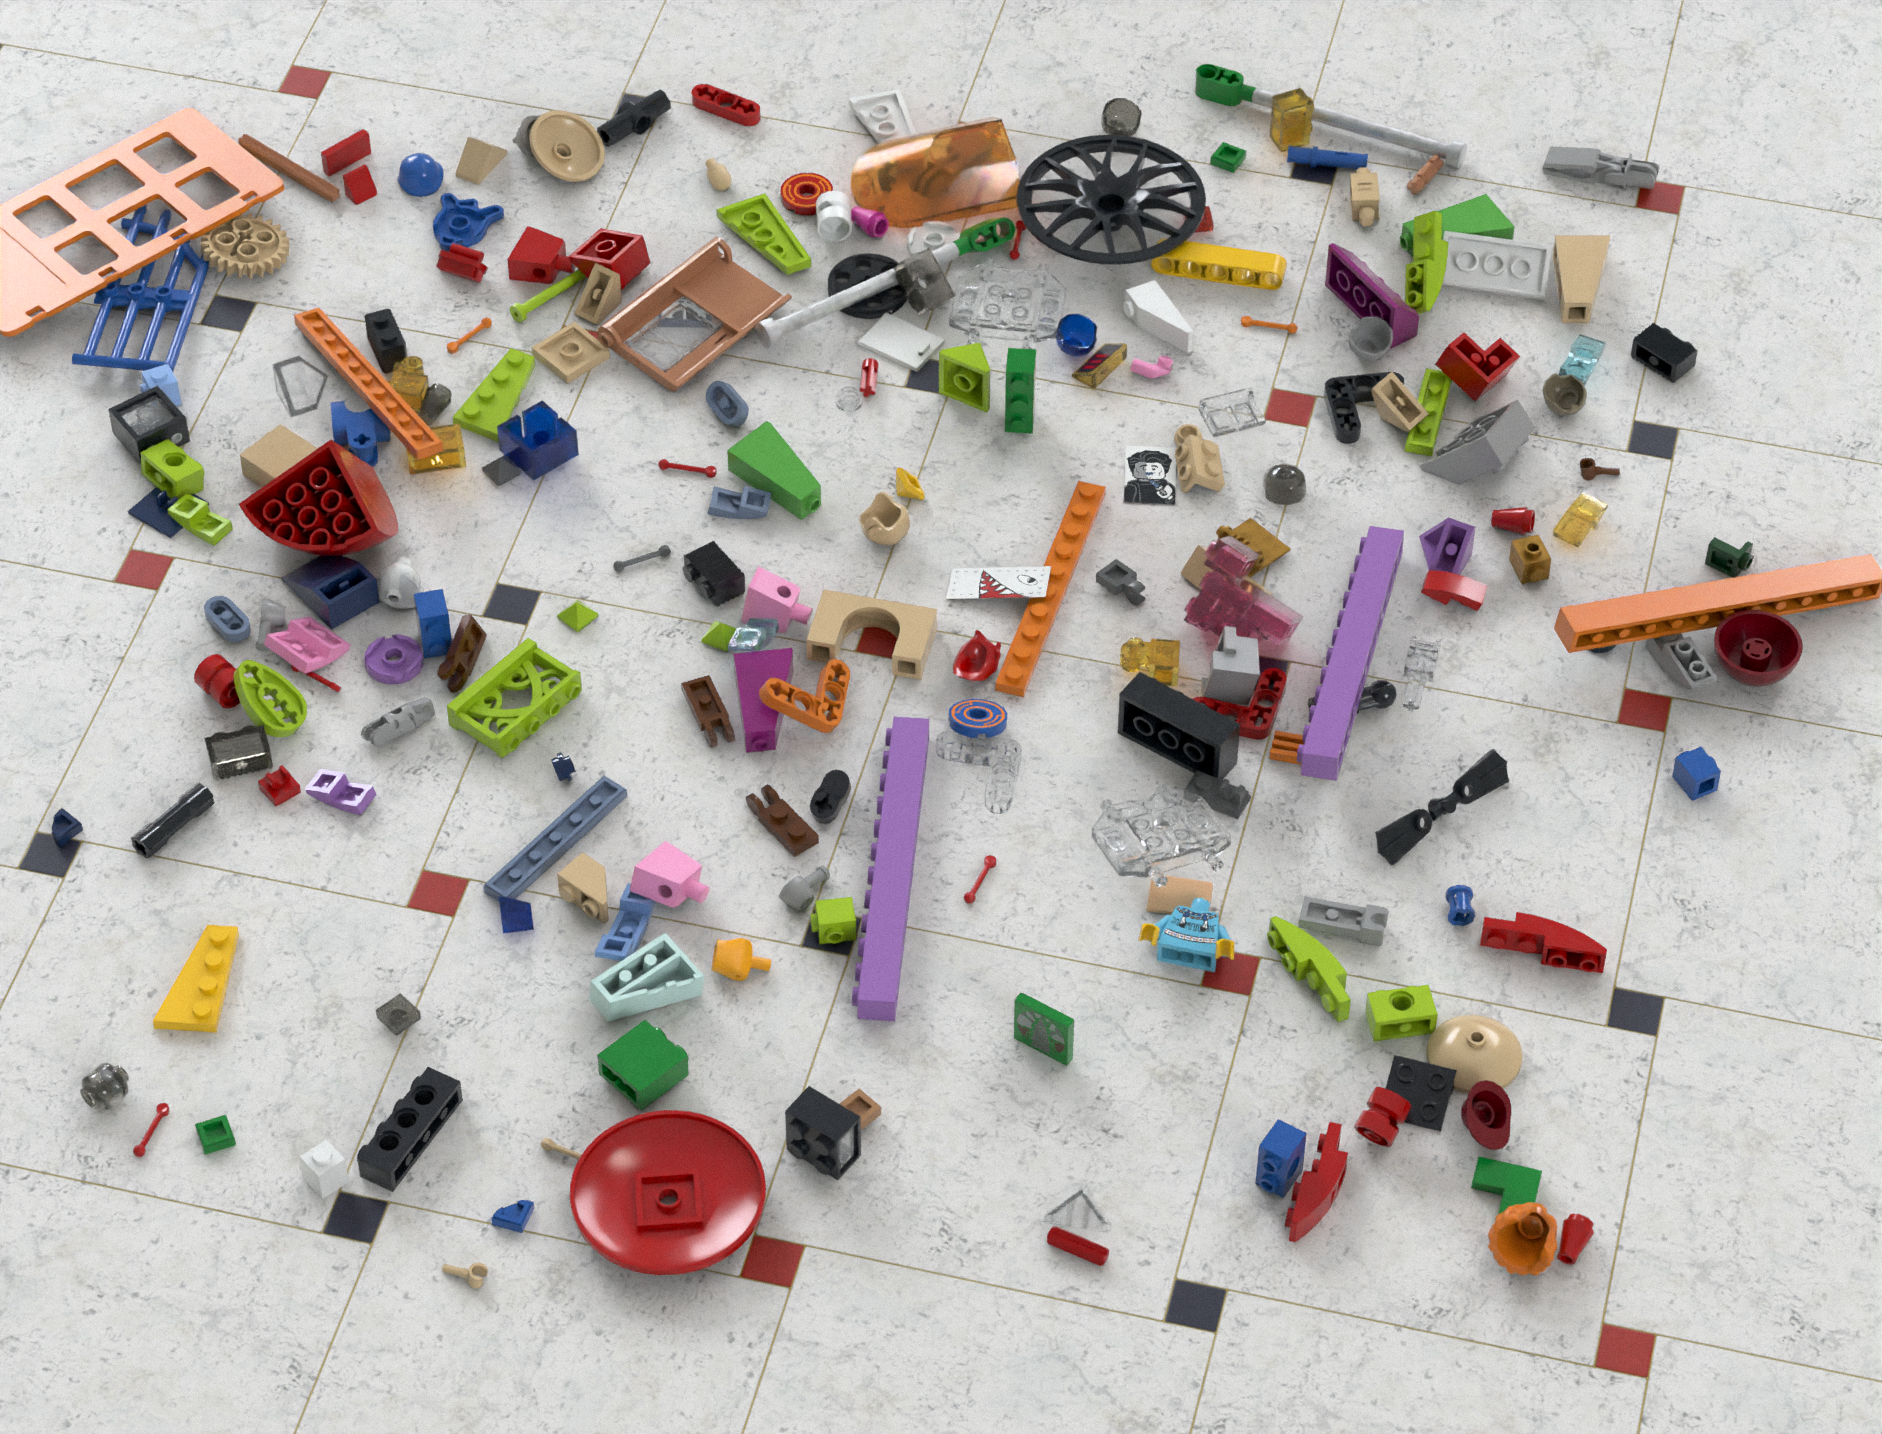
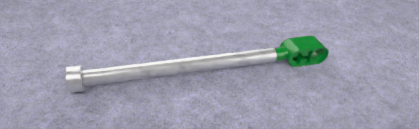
M1202 64L1196 69L1195 94L1199 98L1226 106H1237L1244 100L1428 155H1438L1440 158L1445 159L1447 166L1457 169L1461 168L1465 159L1467 143L1452 140L1451 144L1252 87L1244 84V77L1241 73L1216 65Z
M1006 217L987 219L965 229L960 234L959 239L777 321L767 318L758 322L755 327L757 337L765 348H771L780 344L782 336L948 261L966 253L985 252L1010 241L1015 235V225L1012 220ZM997 225H999V227H1000V235H999V236L997 235V232H996V227H997ZM982 235L984 238L975 241L978 238V236Z

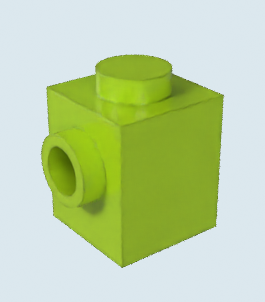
M852 897L815 901V913L810 914L812 932H818L819 944L856 940V918Z

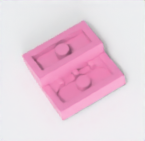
M310 616L290 620L287 631L267 634L264 642L267 648L304 674L332 663L345 654L351 646Z

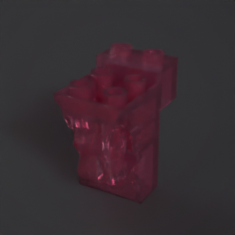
M1232 536L1218 539L1217 542L1213 540L1204 554L1208 557L1204 565L1213 571H1208L1199 585L1203 588L1197 597L1193 596L1186 605L1184 611L1187 615L1184 621L1205 632L1212 631L1218 637L1221 636L1224 626L1236 627V636L1258 639V645L1264 639L1270 640L1277 646L1288 642L1304 616L1245 580L1260 554Z

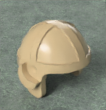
M885 492L878 493L872 504L859 516L863 534L868 540L876 544L894 545L899 543L907 535L910 528L907 508L894 502L893 497Z

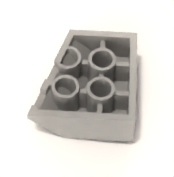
M1518 400L1513 401L1472 420L1454 436V441L1435 452L1438 457L1425 461L1420 465V468L1424 472L1458 485L1489 471L1497 473L1508 465L1506 462L1508 459L1518 453V447L1524 445L1529 440L1528 436L1535 429V426Z

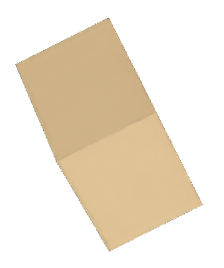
M468 137L456 170V176L479 185L507 155V150L486 141Z
M595 263L574 314L599 325L622 303L620 274Z
M1393 372L1389 373L1371 389L1380 418L1406 432L1410 431L1429 414Z

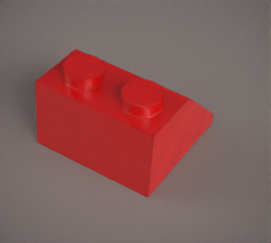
M600 228L568 256L570 262L588 279L595 263L620 274L621 290L651 263L643 235Z

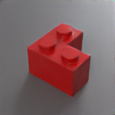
M1463 332L1446 347L1435 365L1476 402L1509 373L1520 358V355L1501 338L1484 351Z

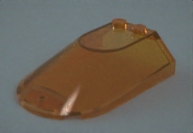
M992 116L879 143L867 150L858 159L852 170L850 185L851 193L857 206L884 213L891 227L914 228L915 226H923V223L927 221L946 222L1017 208V190L1020 179L1017 160L1003 121Z

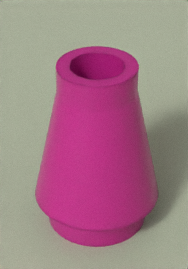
M859 206L851 210V220L868 236L881 237L887 232L889 221L884 213L863 209Z

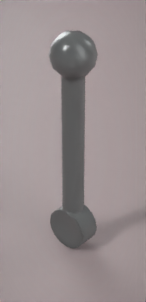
M663 545L657 551L624 562L616 561L613 564V568L615 571L621 572L624 567L658 556L667 557L670 555L671 550L668 545Z

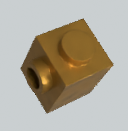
M1534 535L1512 540L1509 561L1520 583L1526 584L1549 579L1551 557L1540 536Z

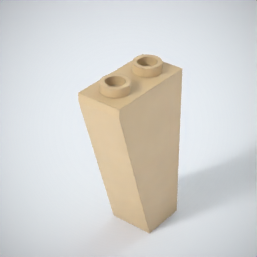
M1555 235L1552 256L1562 323L1590 322L1607 261L1610 235Z

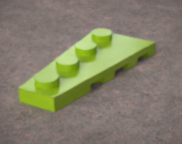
M765 193L716 209L719 220L786 275L811 267L810 256Z

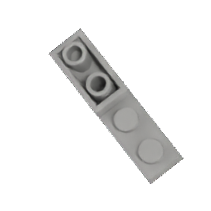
M1680 633L1647 639L1646 648L1651 656L1681 686L1691 690L1717 682V676L1690 636L1684 638Z

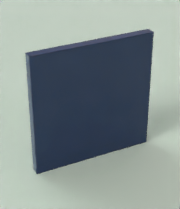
M158 487L128 510V514L169 538H172L183 528L167 511L178 501V498L175 496L171 499L167 496V491L164 490L162 492ZM192 494V495H191V496H194V497H196V498H198V499H201V500L207 502L206 500L200 498L199 496H197V495H195V494Z

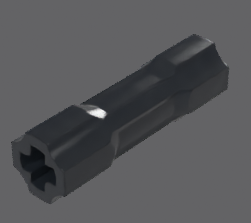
M200 782L196 783L181 795L177 803L154 822L148 823L131 837L132 846L137 853L145 858H150L167 844L168 839L190 820L199 817L215 803L214 795Z

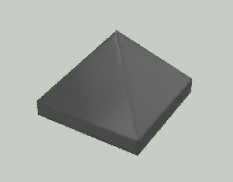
M506 455L482 467V471L498 486L522 474V471Z

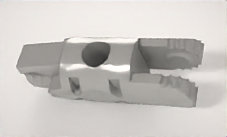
M427 697L406 703L386 713L369 725L364 726L360 735L375 746L385 744L418 728L435 716L433 703Z

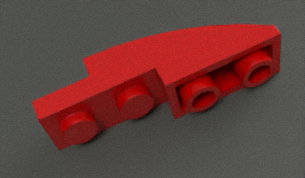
M1516 912L1515 921L1484 917L1480 946L1520 951L1528 954H1541L1542 965L1603 973L1607 949L1576 929L1551 919Z
M1329 1122L1327 1133H1320L1317 1152L1321 1153L1320 1160L1314 1159L1311 1172L1304 1170L1301 1183H1294L1291 1201L1296 1203L1294 1208H1288L1285 1220V1227L1290 1228L1289 1241L1291 1242L1298 1241L1320 1222L1340 1191L1348 1161V1152L1338 1150L1342 1124Z

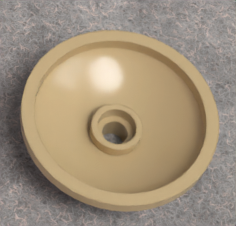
M554 110L542 114L532 125L529 135L531 150L539 164L550 174L565 181L582 182L594 177L601 169L605 159L602 139L595 128L582 117L568 111Z
M1463 1015L1443 1022L1434 1030L1427 1046V1060L1430 1064L1457 1070L1454 1079V1090L1469 1094L1470 1088L1479 1081H1492L1502 1088L1512 1083L1521 1068L1522 1048L1515 1034L1499 1021L1480 1015Z

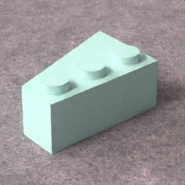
M664 933L591 980L589 1001L610 1022L701 996L704 975L672 939Z

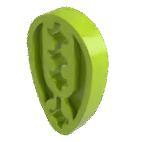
M245 660L238 666L233 675L236 692L245 712L255 726L263 733L272 737L282 738L294 734L307 716V704L300 691L290 681L268 666L253 660ZM244 673H246V674L251 673V674H253V677H248V678H247V677L244 675ZM270 695L273 699L266 700L263 696ZM280 706V707L282 708V711L279 710V711L276 712V711L273 709V707L276 708V707ZM289 717L292 720V722L286 723L284 722L283 718L286 719Z

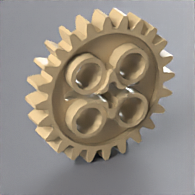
M249 213L247 217H243L240 214L236 218L201 235V254H204V261H209V267L217 266L218 273L226 270L227 276L237 273L238 279H241L243 274H247L250 279L253 278V274H257L262 278L264 271L273 274V268L281 269V263H286L287 256H289V238L286 237V230L280 231V224L272 226V219L262 221L263 215L255 219L252 213Z

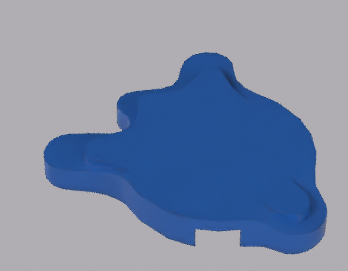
M445 193L440 198L442 209L433 221V232L442 250L450 251V246L453 243L464 247H471L485 237L491 224L504 217V210L500 205L479 208L478 201L474 198L459 200L453 194Z

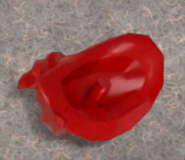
M976 630L973 638L961 647L955 657L953 673L957 677L966 680L982 681L987 679L998 669L1001 657V643L997 642L994 645L979 630Z

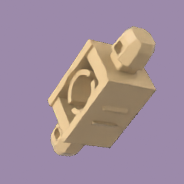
M1366 167L1358 168L1355 174H1350L1352 220L1359 221L1363 226H1371L1374 220H1379L1377 173H1371Z

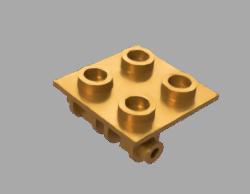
M1249 518L1233 530L1230 526H1220L1216 531L1218 540L1209 545L1212 550L1250 578L1291 551V548L1252 518Z

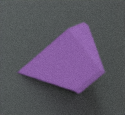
M1447 517L1441 523L1421 534L1419 538L1428 569L1460 575L1472 556L1476 527Z

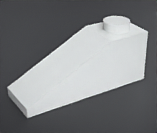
M1155 280L1126 289L1123 309L1128 318L1131 317L1137 327L1186 353L1192 352L1193 330Z

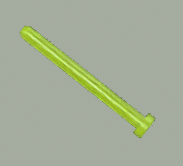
M578 269L523 304H513L509 308L512 318L516 322L521 323L527 319L529 312L580 282L586 276Z

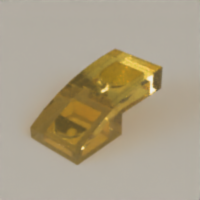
M1582 493L1557 523L1553 530V536L1579 548L1589 530L1595 529L1607 510L1608 504Z

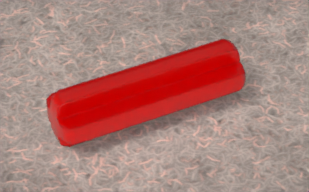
M1053 1226L1048 1232V1244L1094 1264L1103 1266L1109 1257L1108 1248L1062 1228Z

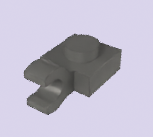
M1115 559L1096 573V582L1116 596L1124 592L1128 600L1136 606L1145 601V597L1140 594L1145 590V586L1137 581V573L1119 560Z

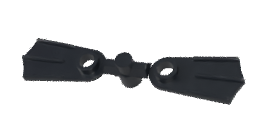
M1495 749L1488 751L1456 780L1451 794L1445 798L1431 799L1428 803V811L1416 809L1376 831L1377 852L1390 865L1397 863L1430 832L1432 819L1435 821L1442 815L1454 813L1457 804H1470L1508 783L1510 780L1507 773V761ZM1466 786L1469 788L1468 795L1465 794ZM1421 818L1424 819L1423 827L1420 826Z

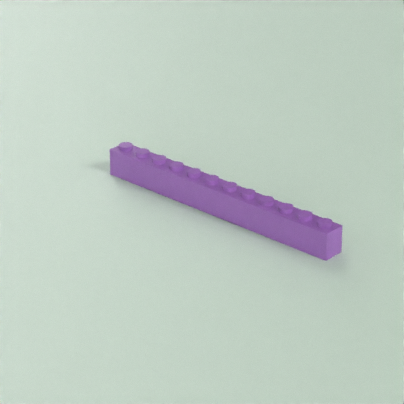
M1370 526L1367 537L1361 538L1359 554L1361 555H1356L1354 562V572L1356 573L1350 574L1348 585L1350 592L1345 591L1343 609L1345 610L1339 611L1337 621L1339 629L1334 628L1332 635V646L1334 647H1329L1327 651L1326 665L1328 667H1322L1320 684L1322 686L1316 687L1314 698L1316 706L1311 705L1308 722L1311 724L1304 727L1303 743L1305 744H1299L1297 762L1301 763V776L1334 781L1338 779L1402 558L1403 530Z
M896 716L893 717L892 728L886 729L885 745L890 746L889 751L883 752V769H887V772L880 775V791L884 792L883 797L878 796L877 814L881 815L880 820L875 819L874 838H878V842L871 845V861H875V865L868 868L867 884L872 885V888L865 891L864 908L869 909V912L862 915L861 932L866 933L865 938H859L858 957L863 958L862 963L856 962L855 981H859V987H853L852 1006H857L858 1019L894 1022L929 746V719Z

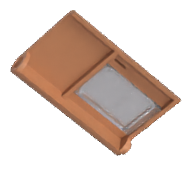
M715 237L598 328V340L604 347L610 348L665 388L675 392L751 332L758 322L767 319L790 301L792 296L790 294L785 296L780 294L733 262L732 252L728 244L723 239ZM718 246L723 250L724 255L719 251Z

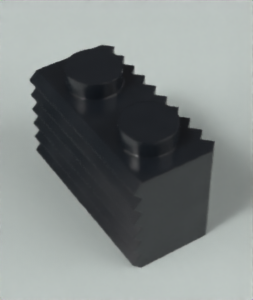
M387 308L366 314L364 318L367 339L382 372L387 374L406 369L409 366L406 342L391 309Z
M1652 323L1651 326L1649 325L1648 328H1645L1644 331L1634 337L1631 357L1632 359L1635 358L1636 361H1640L1645 367L1648 366L1649 369H1653L1654 372L1662 375L1663 378L1666 377L1671 383H1674L1695 366L1698 350L1690 342H1684L1674 336L1669 329L1661 328L1657 324Z
M715 541L684 555L683 574L689 582L694 581L698 585L704 599H710L719 607L726 601L729 602L730 599L745 593L744 573L734 564V561H731V558H728L727 554L725 555V552L719 548Z

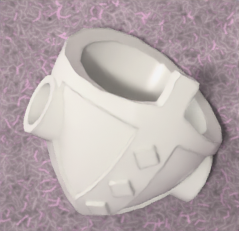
M398 557L395 563L381 570L376 578L379 599L394 608H414L413 594L424 592L418 573L411 567V561L405 557Z

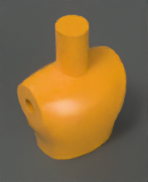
M745 938L717 939L713 952L711 971L735 981L745 980L751 968L769 972L771 959L753 956L750 940Z

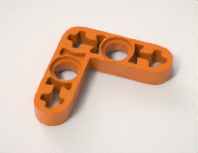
M832 659L820 672L815 696L781 679L770 678L760 688L759 697L768 707L822 733H830L842 719L850 680V670L841 660ZM825 691L831 692L835 696L836 701L830 700L826 696ZM795 700L803 703L806 711L800 710L796 706Z

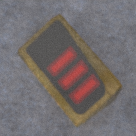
M1104 343L1072 374V378L1095 389L1127 358V344Z

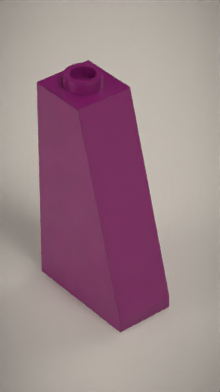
M783 648L734 653V674L746 753L776 750L784 714L765 705L759 697V690L770 678H778L791 684L794 672L793 649Z

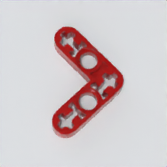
M1278 668L1264 670L1260 675L1249 707L1207 697H1195L1193 700L1207 705L1210 709L1222 715H1234L1237 718L1235 722L1240 724L1239 736L1256 740L1265 739L1272 731L1284 697L1287 676L1285 672ZM1272 681H1276L1273 690L1269 689V684ZM1261 700H1269L1273 703V705L1270 707L1260 706L1258 702H1260ZM1258 717L1263 718V722L1260 724V726H1256L1258 722Z

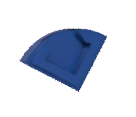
M519 1200L517 1204L499 1208L491 1218L492 1225L523 1233L534 1210V1201Z

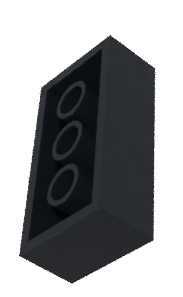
M1141 672L1119 693L1118 734L1194 774L1198 770L1223 780L1237 764L1239 723Z

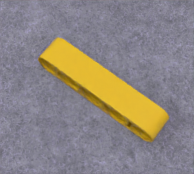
M1167 238L1160 239L1156 244L1161 243ZM1185 241L1171 252L1153 258L1151 266L1154 271L1163 275L1276 290L1282 286L1287 262L1284 257L1274 253Z

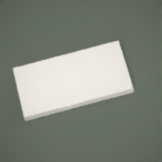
M1444 231L1443 240L1449 243L1446 271L1442 283L1443 287L1545 300L1553 245Z

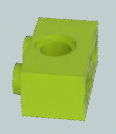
M169 439L141 452V474L162 492L164 490L167 491V496L171 499L176 496L179 500L186 493L192 495L204 490L205 472L202 465L193 460L181 447L176 446Z
M1429 985L1408 986L1406 988L1377 990L1367 993L1365 1014L1373 1042L1432 1034L1436 1029L1438 1014Z

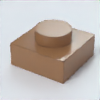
M861 1089L856 1090L840 1103V1105L861 1117V1130L881 1115V1106Z

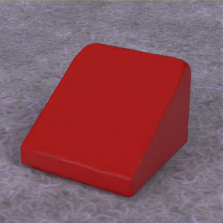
M366 164L343 175L345 196L355 205L377 195V189Z

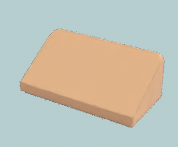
M1153 874L1147 911L1171 915L1175 907L1179 905L1191 908L1192 901L1195 898H1203L1211 905L1213 883Z

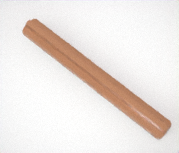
M244 134L241 138L239 137V145L254 157L330 202H335L336 199H339L340 189L250 135Z

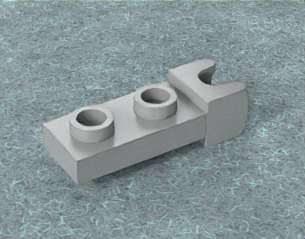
M1305 896L1298 927L1360 939V943L1381 946L1383 944L1384 928L1387 926L1388 909L1369 904L1365 908Z

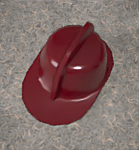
M1488 1080L1479 1081L1470 1088L1468 1097L1462 1105V1122L1470 1131L1472 1137L1487 1149L1499 1150L1508 1144L1512 1114L1509 1097L1504 1089L1495 1082Z

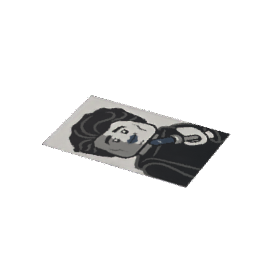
M1126 446L1124 503L1175 504L1176 459L1174 454L1176 447Z

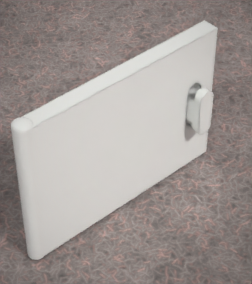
M885 313L857 344L918 372L945 343V339L889 313Z

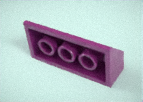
M1334 243L1328 246L1325 286L1360 320L1364 317H1378L1386 321L1393 332V341L1390 349L1416 337L1419 323L1417 312L1410 308L1401 299L1399 294L1393 292L1383 279L1369 269L1368 265L1361 261L1354 253Z

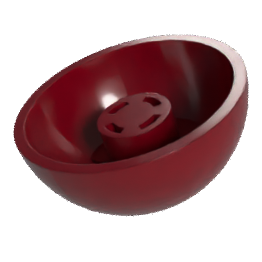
M1748 610L1732 614L1718 625L1714 635V650L1722 669L1734 680L1749 686H1768L1783 680L1795 669L1803 650L1802 639L1796 628L1784 618L1765 611Z

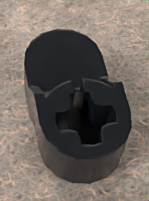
M836 769L828 772L823 778L820 787L814 792L810 802V810L814 819L819 823L826 824L835 820L841 807L849 797L851 792L850 779L842 770Z

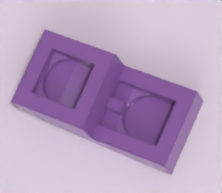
M320 769L305 788L306 793L315 799L340 810L358 815L364 812L377 795L373 786L349 782L345 773Z

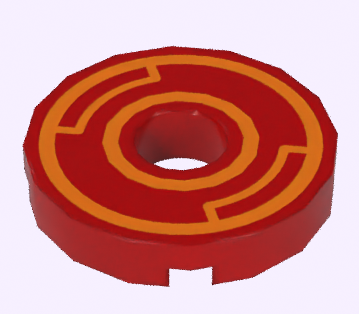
M799 173L792 175L781 186V202L787 210L789 208L795 210V214L815 215L818 197L825 192L833 191V186L827 178L819 174ZM811 193L812 195L804 196L802 194Z

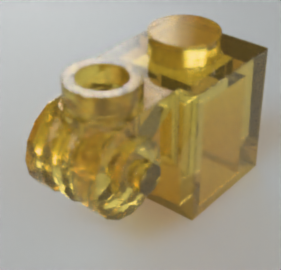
M409 356L403 359L402 362L395 363L392 380L387 382L416 414H422L430 397L428 375H424L422 359L417 356Z
M1130 638L1121 646L1120 666L1127 672H1135L1140 669V666H1145L1149 671V677L1157 679L1166 686H1177L1180 640L1151 639V642H1144L1140 638Z

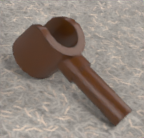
M1584 458L1580 461L1581 476L1587 481L1593 480L1596 475L1620 474V468L1596 466L1595 461L1591 458Z

